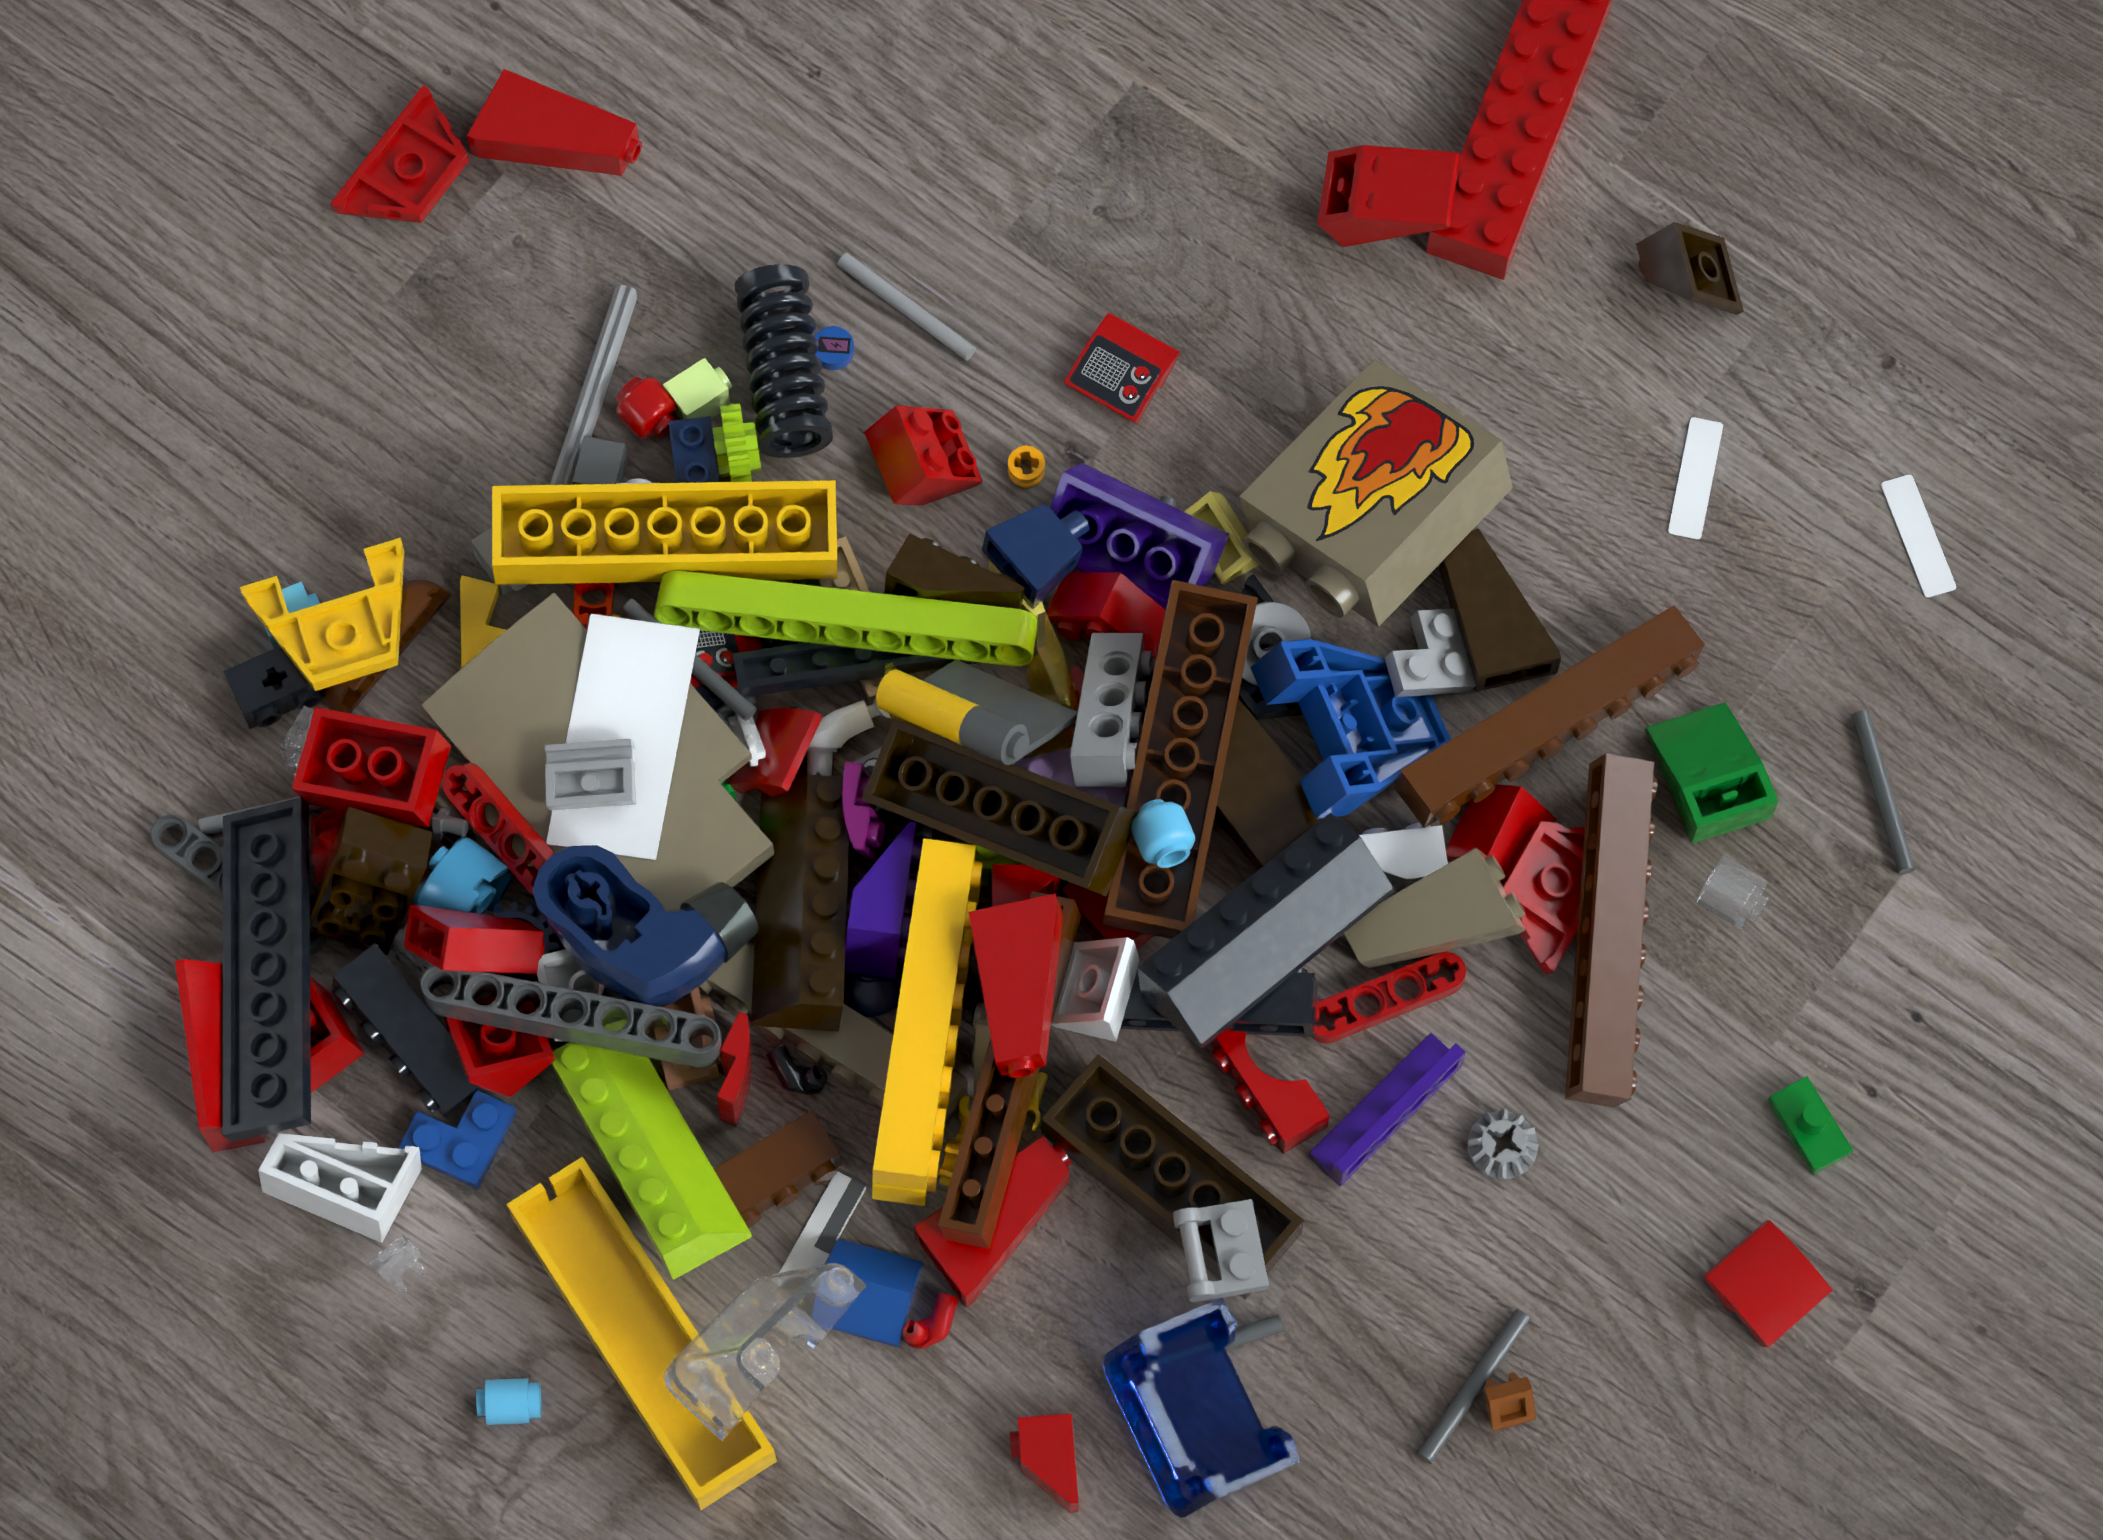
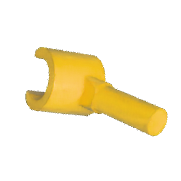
M1038 1072L1028 1112H1033L1036 1115L1032 1131H1036L1041 1125V1114L1038 1109L1048 1079V1075L1043 1072Z

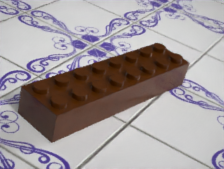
M1172 580L1126 809L1139 814L1141 806L1156 799L1179 804L1185 811L1195 834V842L1186 860L1169 868H1161L1157 864L1148 863L1143 859L1131 833L1108 891L1102 925L1173 939L1194 922L1258 597Z

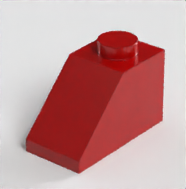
M1072 1414L1018 1417V1431L1009 1432L1011 1459L1020 1458L1021 1472L1069 1513L1078 1512L1079 1501Z

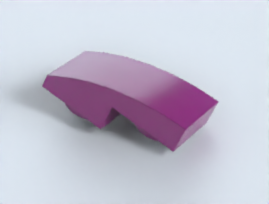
M845 761L842 796L848 834L855 850L866 859L875 860L877 847L880 848L884 841L885 825L882 822L883 818L871 807H868L871 803L861 800L872 773L862 763Z

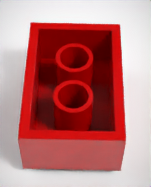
M315 707L291 789L309 805L340 811H347L349 806L398 822L429 827L451 745L436 729Z

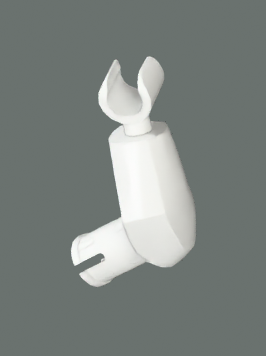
M876 697L870 706L866 707L864 700L826 715L821 719L808 747L806 775H818L819 772L823 776H832L833 752H837V748H841L849 738L874 727L871 718L876 716L897 718V716L879 709L876 704Z

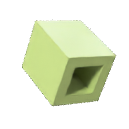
M703 358L663 384V387L678 406L675 414L680 420L706 416L713 418L721 413L720 406L731 404L729 389L732 388L728 377L720 367L713 369L706 358Z

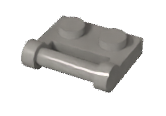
M1252 1199L1203 1208H1184L1173 1212L1175 1228L1180 1229L1190 1279V1285L1187 1286L1189 1301L1200 1302L1269 1289ZM1210 1224L1221 1279L1213 1282L1208 1281L1198 1226Z

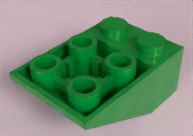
M1726 702L1645 728L1691 844L1772 819L1779 802L1762 760Z

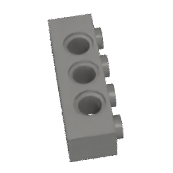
M1143 633L1091 634L1070 754L1075 786L1127 787L1129 771L1135 769L1138 752L1137 743H1134L1135 738H1140L1143 725L1142 712H1139L1140 707H1146L1148 699V685L1144 679L1145 677H1151L1153 671L1152 651H1145Z

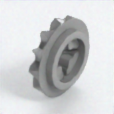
M1504 1108L1496 1112H1486L1473 1124L1468 1136L1467 1147L1473 1164L1482 1173L1496 1179H1511L1522 1175L1532 1166L1537 1156L1539 1144L1535 1127L1525 1120L1523 1114L1508 1112ZM1510 1130L1513 1131L1510 1144L1515 1150L1504 1149L1502 1153H1498L1496 1158H1494L1496 1142L1491 1137L1495 1135L1501 1138L1505 1133L1508 1134Z

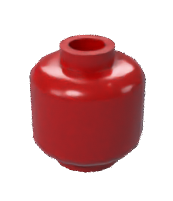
M635 377L622 387L615 398L618 402L616 407L617 417L638 438L648 439L654 435L662 438L670 432L669 421L676 420L674 415L678 406L663 385L655 378L647 377L641 379L640 377Z

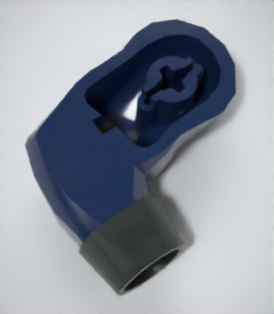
M598 845L570 846L553 854L538 870L533 886L537 908L574 961L588 976L615 991L628 1001L657 1007L672 1004L703 984L723 963H727L759 929L757 920L747 902L731 886L724 882H717L681 903L680 910L666 911L649 890L636 882L614 853Z

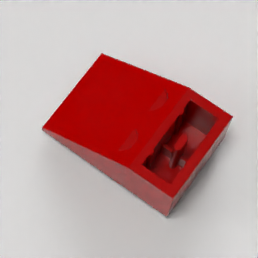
M1371 145L1330 151L1327 157L1317 224L1342 247L1450 228L1460 155L1457 152Z

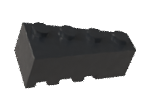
M376 943L333 976L332 987L334 989L332 993L347 1011L352 1009L363 1022L360 1024V1027L375 1045L381 1043L391 1054L388 1061L403 1079L409 1076L420 1088L416 1092L417 1097L431 1113L438 1109L443 1116H446L480 1088V1086L469 1083L450 1033Z

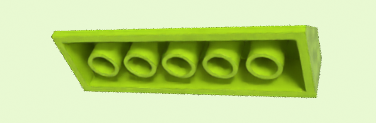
M569 1042L552 1051L554 1062L551 1064L558 1080L673 1280L752 1237L750 1230L648 1057Z

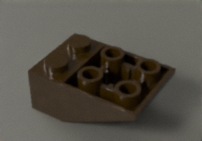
M909 533L886 571L884 594L1022 609L1024 587L1008 575L996 574L981 567L972 558L966 556L959 557L942 549L938 543L931 539H921Z
M348 806L335 837L310 910V932L364 949H368L376 943L381 951L388 955L426 870L432 832Z

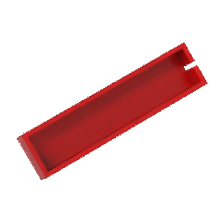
M1522 0L1460 154L1450 228L1429 232L1427 254L1502 280L1505 279L1607 21L1613 0Z

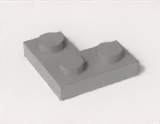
M1454 609L1417 610L1410 617L1419 650L1392 651L1385 657L1395 696L1468 693L1476 684Z

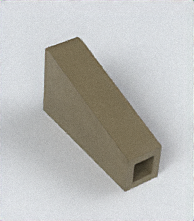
M1475 848L1385 899L1344 934L1359 963L1372 969L1517 935L1526 930L1520 920L1525 915V912L1513 892L1507 895L1499 880L1505 878V874L1494 855L1487 857L1483 852Z

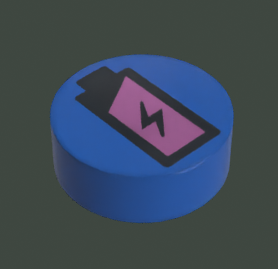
M829 326L821 329L814 336L819 341V349L814 355L822 361L823 368L828 370L842 369L853 359L854 341L847 330L838 326Z

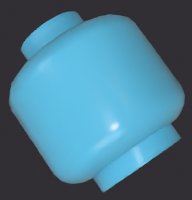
M1161 799L1149 801L1141 806L1139 809L1140 813L1132 821L1131 832L1143 859L1148 863L1157 864L1161 868H1169L1186 860L1190 855V849L1194 845L1195 834L1182 806L1173 802H1164Z

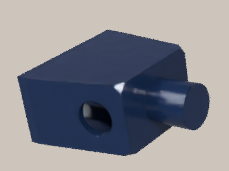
M1040 505L987 530L981 551L1001 574L1012 577L1019 585L1024 587L1023 599L1034 609L1078 565L1083 548L1077 539L1089 531V524L1085 517L1077 510H1073L1062 519H1059L1048 506Z

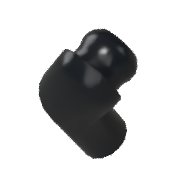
M785 1045L779 1046L766 1054L779 1081L787 1091L813 1095L823 1090L827 1082V1074L822 1067L814 1065L812 1068L796 1065Z

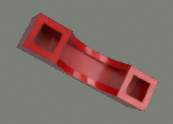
M1226 1029L1210 1042L1214 1047V1050L1211 1051V1056L1219 1070L1223 1074L1230 1072L1238 1085L1234 1087L1238 1099L1245 1109L1254 1108L1261 1119V1122L1258 1123L1259 1130L1270 1146L1277 1144L1284 1154L1328 1128L1330 1114L1306 1079L1285 1081L1265 1074L1254 1064L1249 1056L1246 1047V1037L1248 1034L1246 1032L1229 1031V1029Z

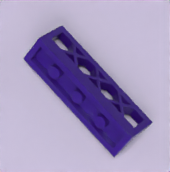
M1430 1033L1309 1152V1158L1341 1187L1462 1067L1466 1052L1457 1043L1450 1049L1447 1048L1434 1034Z

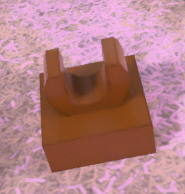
M1513 1372L1509 1373V1382L1494 1385L1492 1378L1486 1380L1484 1392L1487 1417L1493 1431L1536 1420L1533 1389L1528 1377L1519 1379L1518 1375Z

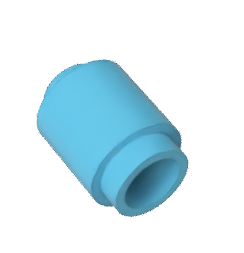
M529 1378L485 1380V1389H477L476 1391L477 1416H486L487 1425L530 1423V1419L541 1418L542 1399L540 1382L529 1383Z

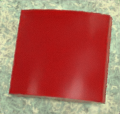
M773 708L760 711L755 725L766 756L758 760L757 766H750L749 763H746L729 777L727 784H730L733 790L738 793L757 788L769 796H775L789 791L823 716L814 711L794 708Z
M740 1011L720 1049L723 1075L727 1077L717 1095L720 1121L737 1127L743 1113L752 1074V1049L748 1016Z
M1770 1220L1762 1223L1702 1276L1727 1310L1736 1312L1762 1347L1768 1348L1833 1291L1803 1253Z

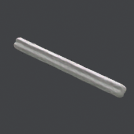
M618 285L615 287L550 485H573L572 480L584 436L592 437L637 300V292L630 286Z

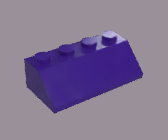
M1080 463L1063 472L1050 509L1059 519H1062L1073 510H1077L1085 517L1089 524V531L1077 539L1083 548L1079 563L1076 566L1077 568L1085 572H1121L1165 610L1172 580L1200 586L1207 585L1216 570L1229 533L1084 463Z

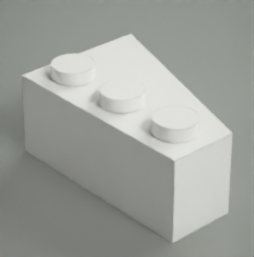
M279 1133L258 1172L263 1193L382 1243L422 1170L419 1147L405 1146V1149L378 1147L377 1143L363 1142V1145L336 1143L333 1138Z

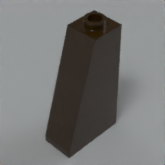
M1479 529L1472 530L1438 567L1450 608L1454 609L1476 684L1474 687L1475 692L1558 673L1561 662L1559 649Z

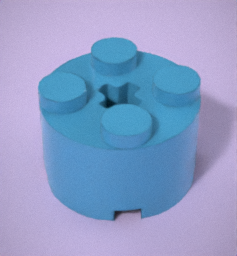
M461 836L450 850L443 846L434 854L428 865L433 871L428 879L418 886L412 903L414 905L477 914L484 913L486 909L492 912L494 905L498 904L504 896L512 875L509 873L508 867L500 859L472 839Z

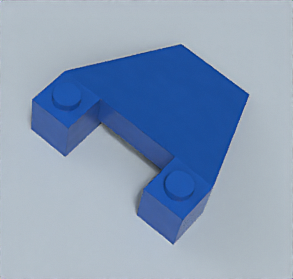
M1307 639L1279 642L1250 667L1266 705L1298 702L1315 740L1323 762L1303 777L1300 783L1316 819L1324 818L1330 812L1336 817L1350 814L1394 784L1402 769L1451 740L1432 695L1395 696L1386 661L1383 658Z

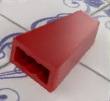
M503 69L467 135L471 155L478 158L619 176L623 175L628 163L634 164L642 148L637 123L506 69Z
M1056 893L968 912L995 1063L1002 1076L1009 1074L1013 1078L1026 1077L1035 1073L1036 1068L1046 1066L1063 922L1062 907Z
M1042 1136L1015 1155L990 1249L947 1240L938 1226L943 1206L914 1226L916 1241L966 1308L975 1302L1070 1182V1170L1068 1167L1072 1163L1058 1143L1051 1146L1047 1139Z

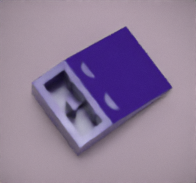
M909 822L853 889L845 947V972L895 979L897 962H905L923 840L914 839L916 822Z

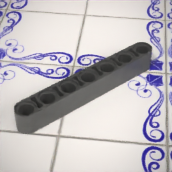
M432 966L424 972L421 978V989L427 1006L433 1013L439 1016L698 1068L710 1067L721 1058L720 1049L723 1043L720 1029L713 1019L706 1016L486 972L445 971ZM441 984L454 986L452 992L444 997H437L432 994L434 989ZM491 992L497 995L491 1004L479 1005L475 1003L477 997L483 993ZM527 1001H535L540 1004L539 1008L531 1014H523L518 1011L519 1007ZM572 1009L583 1012L582 1017L573 1023H567L561 1019L564 1013ZM614 1018H621L626 1021L625 1026L618 1031H609L604 1028L606 1023ZM656 1027H665L670 1030L669 1034L661 1040H653L647 1036ZM700 1035H707L713 1039L712 1043L703 1049H698L691 1045L692 1040Z

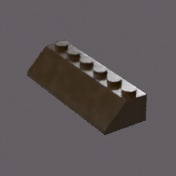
M808 774L793 780L787 792L775 796L761 793L759 828L773 843L774 855L761 864L757 870L755 918L759 929L754 937L751 1026L839 1032L844 1001L849 834L843 811V777Z

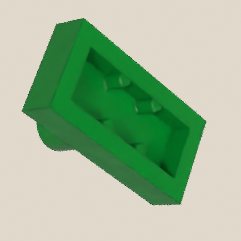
M1808 1076L1769 1096L1768 1103L1813 1175L1852 1154L1853 1149Z

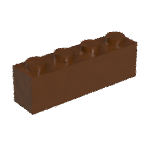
M813 1110L715 1167L714 1171L745 1224L750 1228L762 1218L760 1214L774 1205L777 1208H782L799 1197V1190L813 1182L815 1185H821L837 1174L838 1170L836 1168L842 1164L838 1149Z

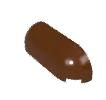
M420 579L403 582L399 656L450 598L451 593L442 586ZM388 669L324 688L323 699L329 710L351 714Z

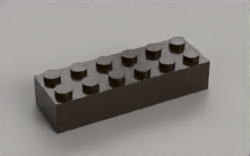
M894 718L861 799L1104 896L1108 894L1132 833V821L1138 815V813L1016 765L1003 764L956 742Z
M1099 1054L1041 1118L1042 1135L1053 1144L1058 1143L1069 1157L1183 1250L1180 1229L1175 1228L1173 1212L1184 1208H1203L1252 1199L1267 1274L1302 1234L1304 1220ZM1210 1224L1198 1226L1205 1267L1220 1279ZM1251 1293L1240 1294V1296L1246 1300Z

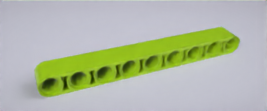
M672 570L662 575L654 612L655 618L662 624L696 628L701 631L1007 666H1024L1032 661L1038 629L1037 617L1021 609Z

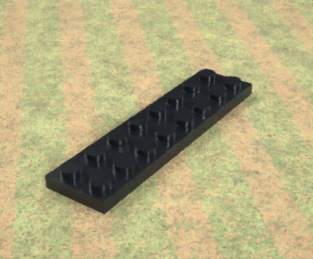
M301 797L223 816V1136L231 1142L311 1124L309 804Z

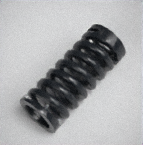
M786 264L767 265L752 269L738 277L735 282V292L738 295L737 308L742 314L740 317V328L745 334L743 337V348L748 354L746 357V368L751 374L749 377V389L754 394L752 409L757 414L755 429L760 435L758 449L763 454L777 458H793L813 454L827 447L833 440L831 422L825 417V413L828 410V401L821 396L825 390V381L818 375L822 370V361L814 355L819 349V341L811 335L816 329V322L808 315L813 309V303L805 295L810 286L809 277L804 269ZM778 286H791L778 292L761 293ZM789 306H790V308H787V309L773 310V309L780 308V307H789ZM784 327H793L790 329L776 330ZM788 347H796L793 349L780 350ZM793 367H799V368H796V369L783 370V369H788V368H793ZM775 442H776V443H782V444H789V445H791V446L775 445Z

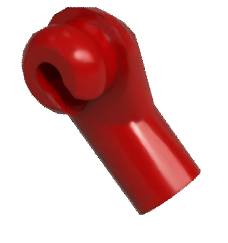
M938 1293L932 1315L920 1321H908L902 1329L903 1339L910 1347L915 1349H925L946 1339L951 1329L959 1299L949 1294Z

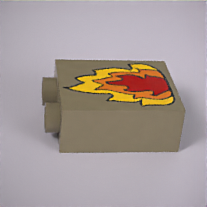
M1374 359L1239 496L1250 529V533L1243 539L1244 547L1249 555L1269 573L1280 575L1289 566L1308 579L1305 582L1307 591L1316 603L1331 615L1342 618L1352 609L1379 627L1513 488L1502 440Z

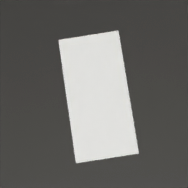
M596 614L590 615L566 743L631 739L634 742L633 760L635 762L636 804L552 810L547 844L563 847L598 845L617 855L656 860L700 629Z

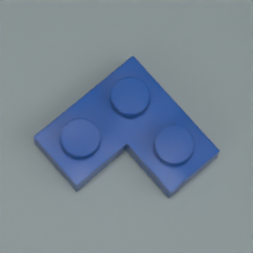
M476 1090L457 1128L417 1111L398 1149H405V1146L419 1147L422 1165L479 1189L517 1114V1109L510 1104Z

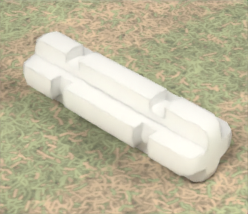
M735 713V716L728 718V725L731 731L751 752L752 759L748 762L749 765L757 766L758 760L765 758L766 752L754 719L751 717L749 720L744 721Z

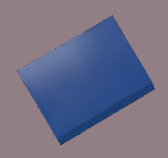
M838 1238L823 1269L813 1324L899 1348L902 1329L906 1324L924 1263Z

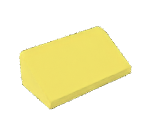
M1209 491L1184 511L1229 533L1214 572L1221 584H1225L1259 565L1244 547L1243 539L1248 533L1222 494Z

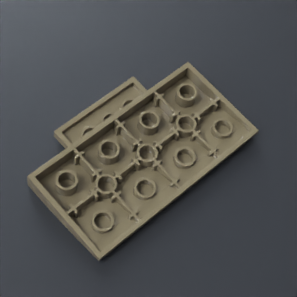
M555 592L489 644L421 705L425 713L466 761L477 764L482 768L545 842L547 841L552 810L550 811L546 807L545 745L566 743L587 636V629ZM689 684L657 858L656 860L615 854L636 882L649 890L666 911L680 910L681 903L717 882H724L733 888L774 855L773 843L721 785L722 782L752 759V754L691 684ZM547 844L554 853L568 848Z

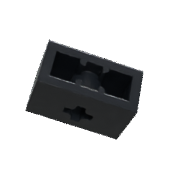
M280 646L223 671L249 729L257 726H270L279 721L283 714L297 708L299 710L311 708L319 703L323 697L324 689L315 691ZM280 682L283 688L275 691L273 685Z

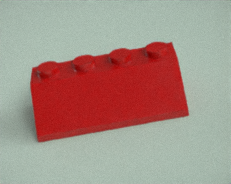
M188 959L176 960L175 967L199 1129L212 1152L265 1143L264 1135L233 1142L223 1136V963Z

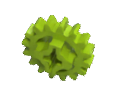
M740 403L720 406L723 427L712 428L720 477L731 476L732 482H752L751 473L762 471L754 422L743 423Z

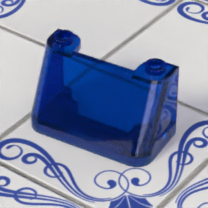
M1223 1298L1138 1332L1107 1352L1103 1361L1106 1378L1168 1508L1180 1518L1198 1512L1301 1462L1296 1452L1295 1441L1288 1432L1276 1425L1266 1429L1263 1428L1225 1348L1235 1341L1237 1321L1233 1313L1227 1308Z

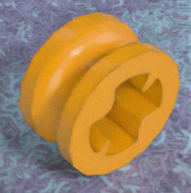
M1025 445L1011 452L1007 464L1009 479L1013 484L1021 488H1031L1041 483L1045 475V459L1040 450L1033 446ZM1022 460H1030V464L1033 466L1032 473L1023 474V470L1020 468Z

